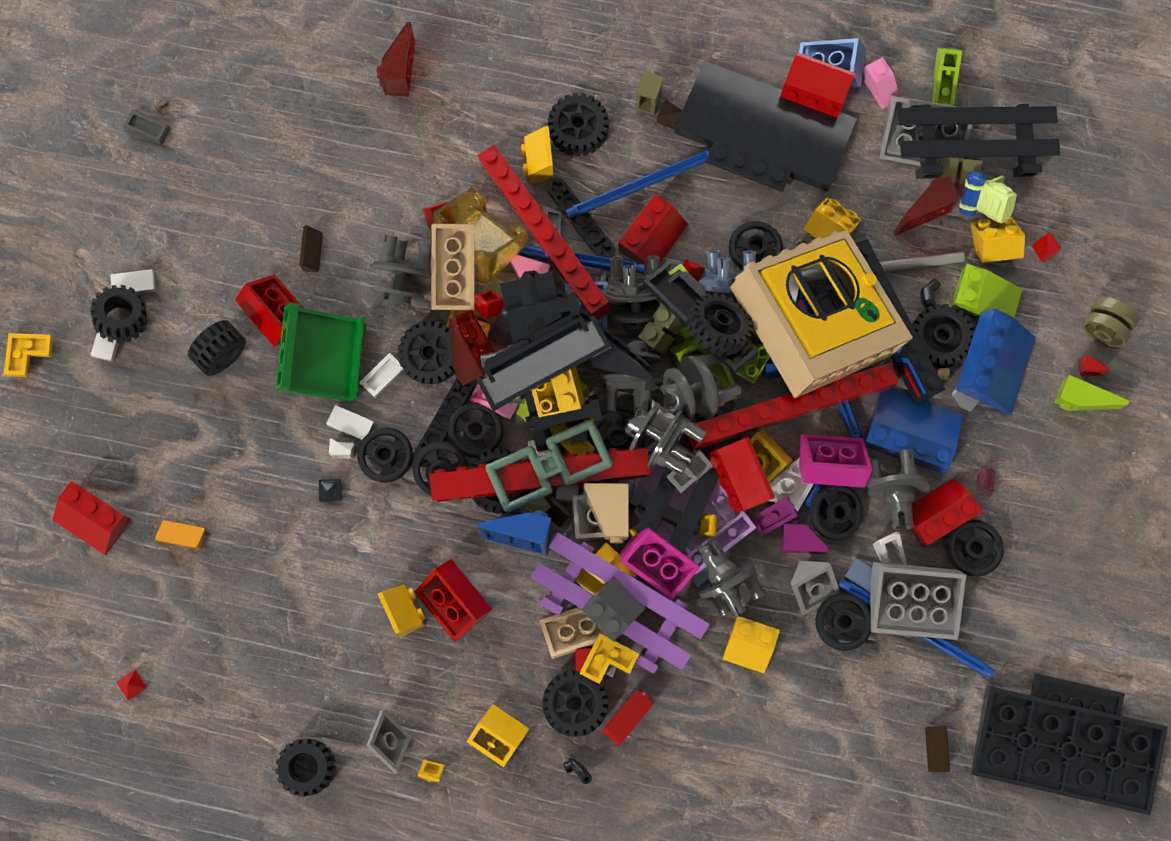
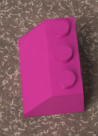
M811 434L801 435L799 471L802 483L851 487L866 486L873 469L864 439Z
M649 527L633 536L620 551V560L624 565L671 600L675 598L700 569L697 563Z

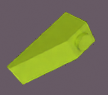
M937 48L932 102L954 106L962 50Z
M1068 375L1063 379L1054 403L1059 404L1060 408L1067 411L1112 410L1124 408L1129 404V400Z

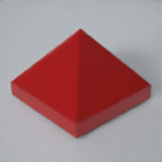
M685 259L683 264L687 272L698 282L705 267L688 259Z
M137 670L132 671L116 682L127 701L147 689Z

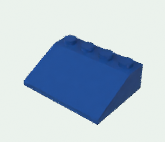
M995 308L981 312L956 391L1011 415L1035 336L1012 316Z
M892 389L881 391L864 438L867 448L901 459L900 451L909 449L910 453V450H913L914 464L945 474L950 470L963 414L927 401L915 405L911 396Z
M535 511L534 514L524 513L481 522L478 525L483 538L486 540L547 555L553 533L551 518L548 517L547 513Z

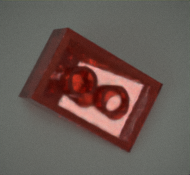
M406 22L382 57L381 66L377 67V79H380L379 85L383 88L385 95L409 97L416 42L411 22Z
M939 177L930 182L928 188L900 220L893 232L895 236L952 212L961 198L950 177L944 179Z
M472 309L448 319L452 366L457 379L463 386L486 375L481 363V354L495 353Z

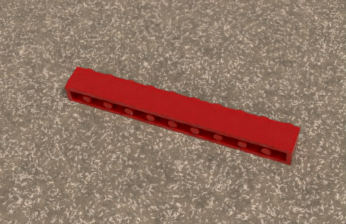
M493 144L478 154L477 157L486 173L569 288L574 289L577 299L590 316H595L598 321L611 312L612 309L607 298L497 147Z
M890 362L845 376L797 398H794L791 393L695 423L706 430L707 433L701 443L688 436V439L694 451L891 389L899 381Z
M638 445L634 451H620V448L608 449L607 451L613 462L612 467L569 486L649 477L651 471L647 467L649 462L648 449L642 448V445ZM597 450L588 451L583 456H577V453L565 454L563 458L570 475L602 462ZM523 459L521 463H511L496 470L506 494L536 491L542 488L530 459ZM487 464L477 465V469H469L468 466L457 467L456 471L447 472V469L434 470V474H429L433 503L497 495L485 469ZM560 473L548 478L552 489L569 487L565 485Z

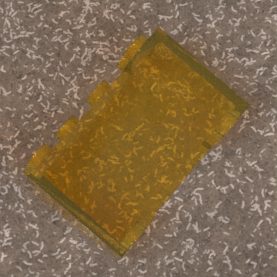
M472 187L433 213L434 224H474V273L481 282L491 283L528 244L527 232L514 221L510 223L511 232H509L487 214L485 198Z

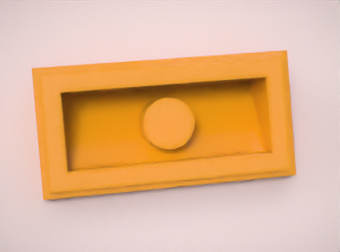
M163 520L155 540L201 550L206 528Z

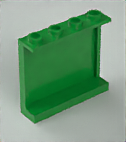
M291 302L285 306L275 391L349 403L356 400L360 394L358 379L362 374L360 359L364 353L362 339L367 328L366 323H364L365 316L356 319L299 308V304Z

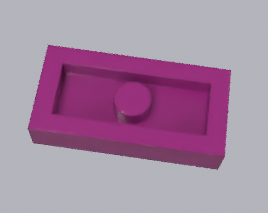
M786 496L751 516L750 520L762 537L797 517L799 513L790 498Z

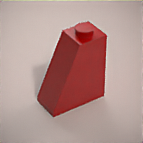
M636 690L602 732L616 745L620 746L654 705L650 702L653 698L644 690L641 692Z

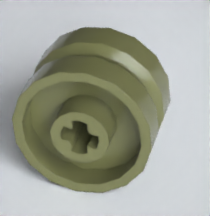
M1102 296L1095 300L1090 309L1091 313H1088L1082 323V328L1090 337L1098 342L1119 348L1126 345L1131 336L1130 331L1134 330L1140 318L1138 313L1129 305L1120 300Z

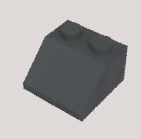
M613 577L581 610L614 642L643 612L645 607Z

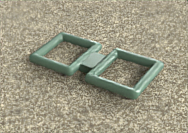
M587 420L548 437L546 444L550 453L539 458L534 447L528 446L486 465L487 474L505 512H511L551 494L553 489L548 478L559 473L565 485L569 486L612 467V459L593 420ZM589 430L602 462L570 475L557 447V443ZM528 456L542 488L510 502L496 470Z

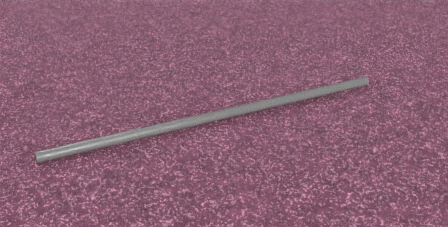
M964 252L884 261L880 262L884 272L960 263L965 261ZM832 268L837 278H840L835 269ZM823 269L804 271L802 273L805 282L829 279ZM608 300L610 306L630 304L629 302Z

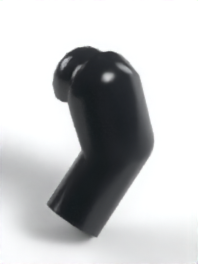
M936 278L932 279L920 291L921 303L925 308L933 307L936 304L934 291L941 286V283Z
M570 758L568 759L569 761L563 763L566 773L575 771L583 784L591 782L592 776L576 759Z

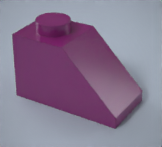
M788 521L787 524L782 526L781 553L826 554L828 552V547L807 525H800V521Z

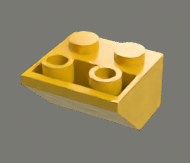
M827 197L816 208L803 230L815 238L822 237V239L834 231L839 233L847 230L851 236L862 219L854 211L842 207L837 200Z
M1012 217L1003 223H997L992 219H980L971 222L975 251L982 263L1024 258L1025 234Z
M576 367L532 390L539 417L581 409L585 403Z
M493 704L466 742L505 767L530 729Z

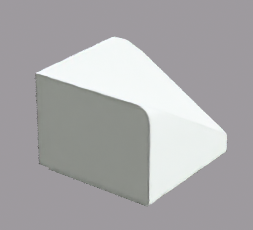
M330 438L329 454L333 458L352 459L354 458L355 445L350 442H336Z

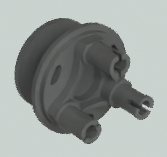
M384 235L382 254H379L378 261H374L369 266L370 268L396 273L393 289L371 287V291L383 293L382 306L395 307L396 309L407 311L410 309L412 298L424 300V295L405 292L404 285L406 275L431 278V243L420 242L418 260L411 262L405 260L408 241L398 240V237Z
M614 256L610 258L611 277H609V285L603 289V294L608 300L630 303L617 306L609 312L610 318L614 321L622 322L628 331H642L649 321L655 320L652 316L659 306L641 302L657 299L643 285V280L660 268V257L658 256L646 257L647 275L645 277H636L637 268L635 265H631V268L629 265L623 266V257Z
M633 341L630 344H626L649 364L661 361L659 355L649 353V345L644 341ZM625 374L601 376L600 381L604 384V411L616 412L618 392L631 394L633 397L634 415L639 407L651 411L652 392L663 385V378L646 380Z
M713 353L700 357H685L681 362L680 371L675 368L665 371L663 385L659 388L664 394V409L675 415L681 409L684 411L683 415L690 420L693 419L695 412L705 419L714 417L718 407L723 406L725 402L741 397V389L737 384L722 389L721 383L717 384L720 380L718 377H713L710 368L722 364V362Z
M657 402L650 412L639 407L634 418L629 420L625 427V433L634 437L629 450L634 451L645 434L659 441L647 467H655L657 464L661 467L666 466L681 476L696 453L679 444L680 441L678 439L680 435L685 433L701 443L707 431L690 422L691 420L683 415L684 411L680 409L664 432L652 425L661 404Z

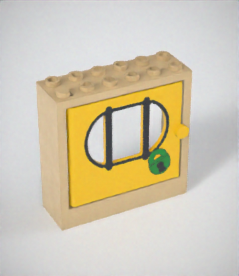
M847 230L839 233L834 231L823 239L818 237L807 245L801 243L793 250L785 249L777 256L769 255L758 263H755V261L750 262L744 267L745 270L735 277L736 281L730 286L737 301L746 310L745 314L750 315V321H753L754 330L794 398L892 357L913 338ZM828 262H831L838 276L840 277L849 294L851 295L853 301H851V299L849 298L848 294L846 293L845 289L843 288L842 284L840 283L839 279L837 278L836 274L834 273L833 269L831 268ZM820 264L845 306L825 314L799 271ZM791 275L794 277L816 316L802 310L793 300L789 290Z

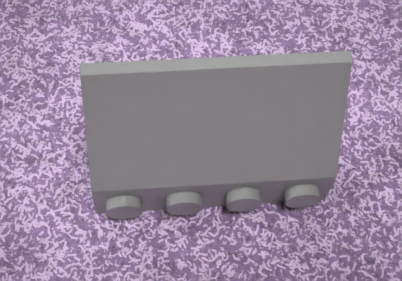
M891 95L879 158L921 166L920 158L901 159L900 141H919L918 125L898 124V108H918L921 105H931V107L956 106ZM934 125L935 139L969 140L972 125Z
M873 562L870 582L871 632L958 640L966 574L956 569Z

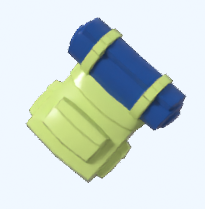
M972 171L968 174L965 181L959 213L965 216H974L979 211L995 222L1003 223L1009 220L1012 215L1017 194L1003 184L1004 176L1001 175L995 179L986 180L984 174Z

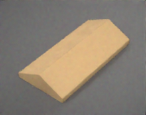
M432 224L431 310H474V224Z
M579 607L563 612L559 616L554 615L539 620L552 659L575 652L576 649L593 646L599 633L608 637Z

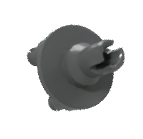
M909 449L899 452L901 470L897 475L882 477L881 461L877 459L870 460L873 470L867 481L868 495L874 499L885 501L890 506L892 527L897 531L901 529L900 518H905L906 530L913 528L912 503L916 497L922 496L930 490L929 480L918 475V470L914 464V451L910 450L909 453Z
M713 539L707 542L709 547L706 545L698 548L709 570L708 579L710 581L709 584L699 591V595L702 599L708 598L712 600L720 617L728 614L730 611L733 617L738 616V613L742 614L746 611L737 595V588L742 583L746 584L753 600L764 596L766 592L757 579L758 574L755 571L754 564L749 563L737 567L735 563L728 560L723 549L718 544L719 542Z

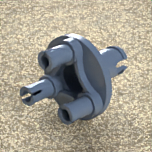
M719 250L707 251V269L705 270V277L700 279L699 284L706 291L718 293L719 297L721 294H724L727 300L729 297L733 298V303L736 304L738 301L730 286L736 281L735 277L745 270L744 267L753 261L756 263V252H742L743 270L741 272H730V258L726 257V260H724V257L720 258Z

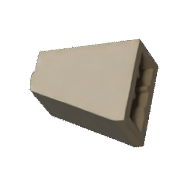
M584 483L583 492L604 538L610 540V543H623V540H627L629 537L628 484Z

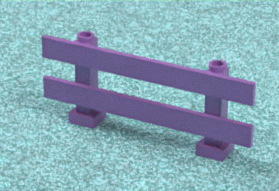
M557 532L549 548L571 562L563 575L558 574L540 562L538 563L530 578L553 591L550 597L544 596L540 605L558 616L565 607L562 605L564 599L582 609L595 596L574 583L582 568L607 583L615 577L641 604L666 618L657 633L636 620L622 633L647 648L645 654L639 653L635 663L654 674L659 666L656 661L660 656L683 670L691 654L670 642V637L676 627L679 626L701 640L710 624L687 610L689 605L677 599L674 603L592 553L594 548L589 544L582 542L579 545Z

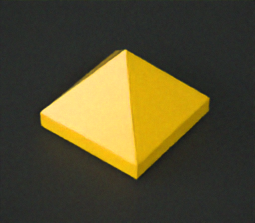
M701 515L699 523H701L698 533L699 537H714L719 528L716 515Z
M423 760L418 777L428 782H439L445 765Z

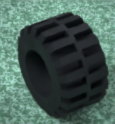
M111 285V289L105 287L103 288V293L98 292L96 299L93 298L91 317L95 331L97 333L100 332V337L103 339L107 337L108 341L112 343L113 340H117V343H122V340L131 342L132 337L138 338L139 332L143 333L145 330L144 326L147 324L145 301L141 298L139 292L135 293L133 288L126 289V285H121V288ZM116 308H124L131 312V315L124 320H113L107 316L111 310Z
M228 320L218 321L207 327L195 338L187 355L205 375L213 376L224 371L236 361L245 348L246 339Z
M298 739L293 743L287 744L286 748L281 750L279 753L281 756L276 760L278 769H275V772L279 775L277 780L283 784L282 788L285 791L288 790L292 795L305 797L318 794L330 785L329 782L335 776L333 772L336 771V766H334V761L336 760L331 754V749L325 746L326 744L315 739ZM302 754H311L318 764L315 777L309 781H302L295 774V762Z

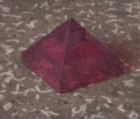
M982 466L975 480L982 488L994 491L995 470Z

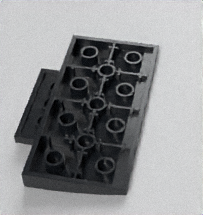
M704 61L675 126V134L711 147L706 163L783 192L790 177L828 192L857 118L842 112L839 113L837 118L780 97L781 89Z
M1035 673L1030 695L986 685L971 774L1150 815L1168 726L1121 715L1125 693Z

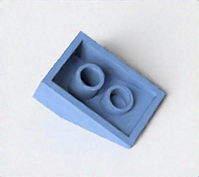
M859 38L801 42L799 53L854 72L855 75L850 88L861 87L866 49Z

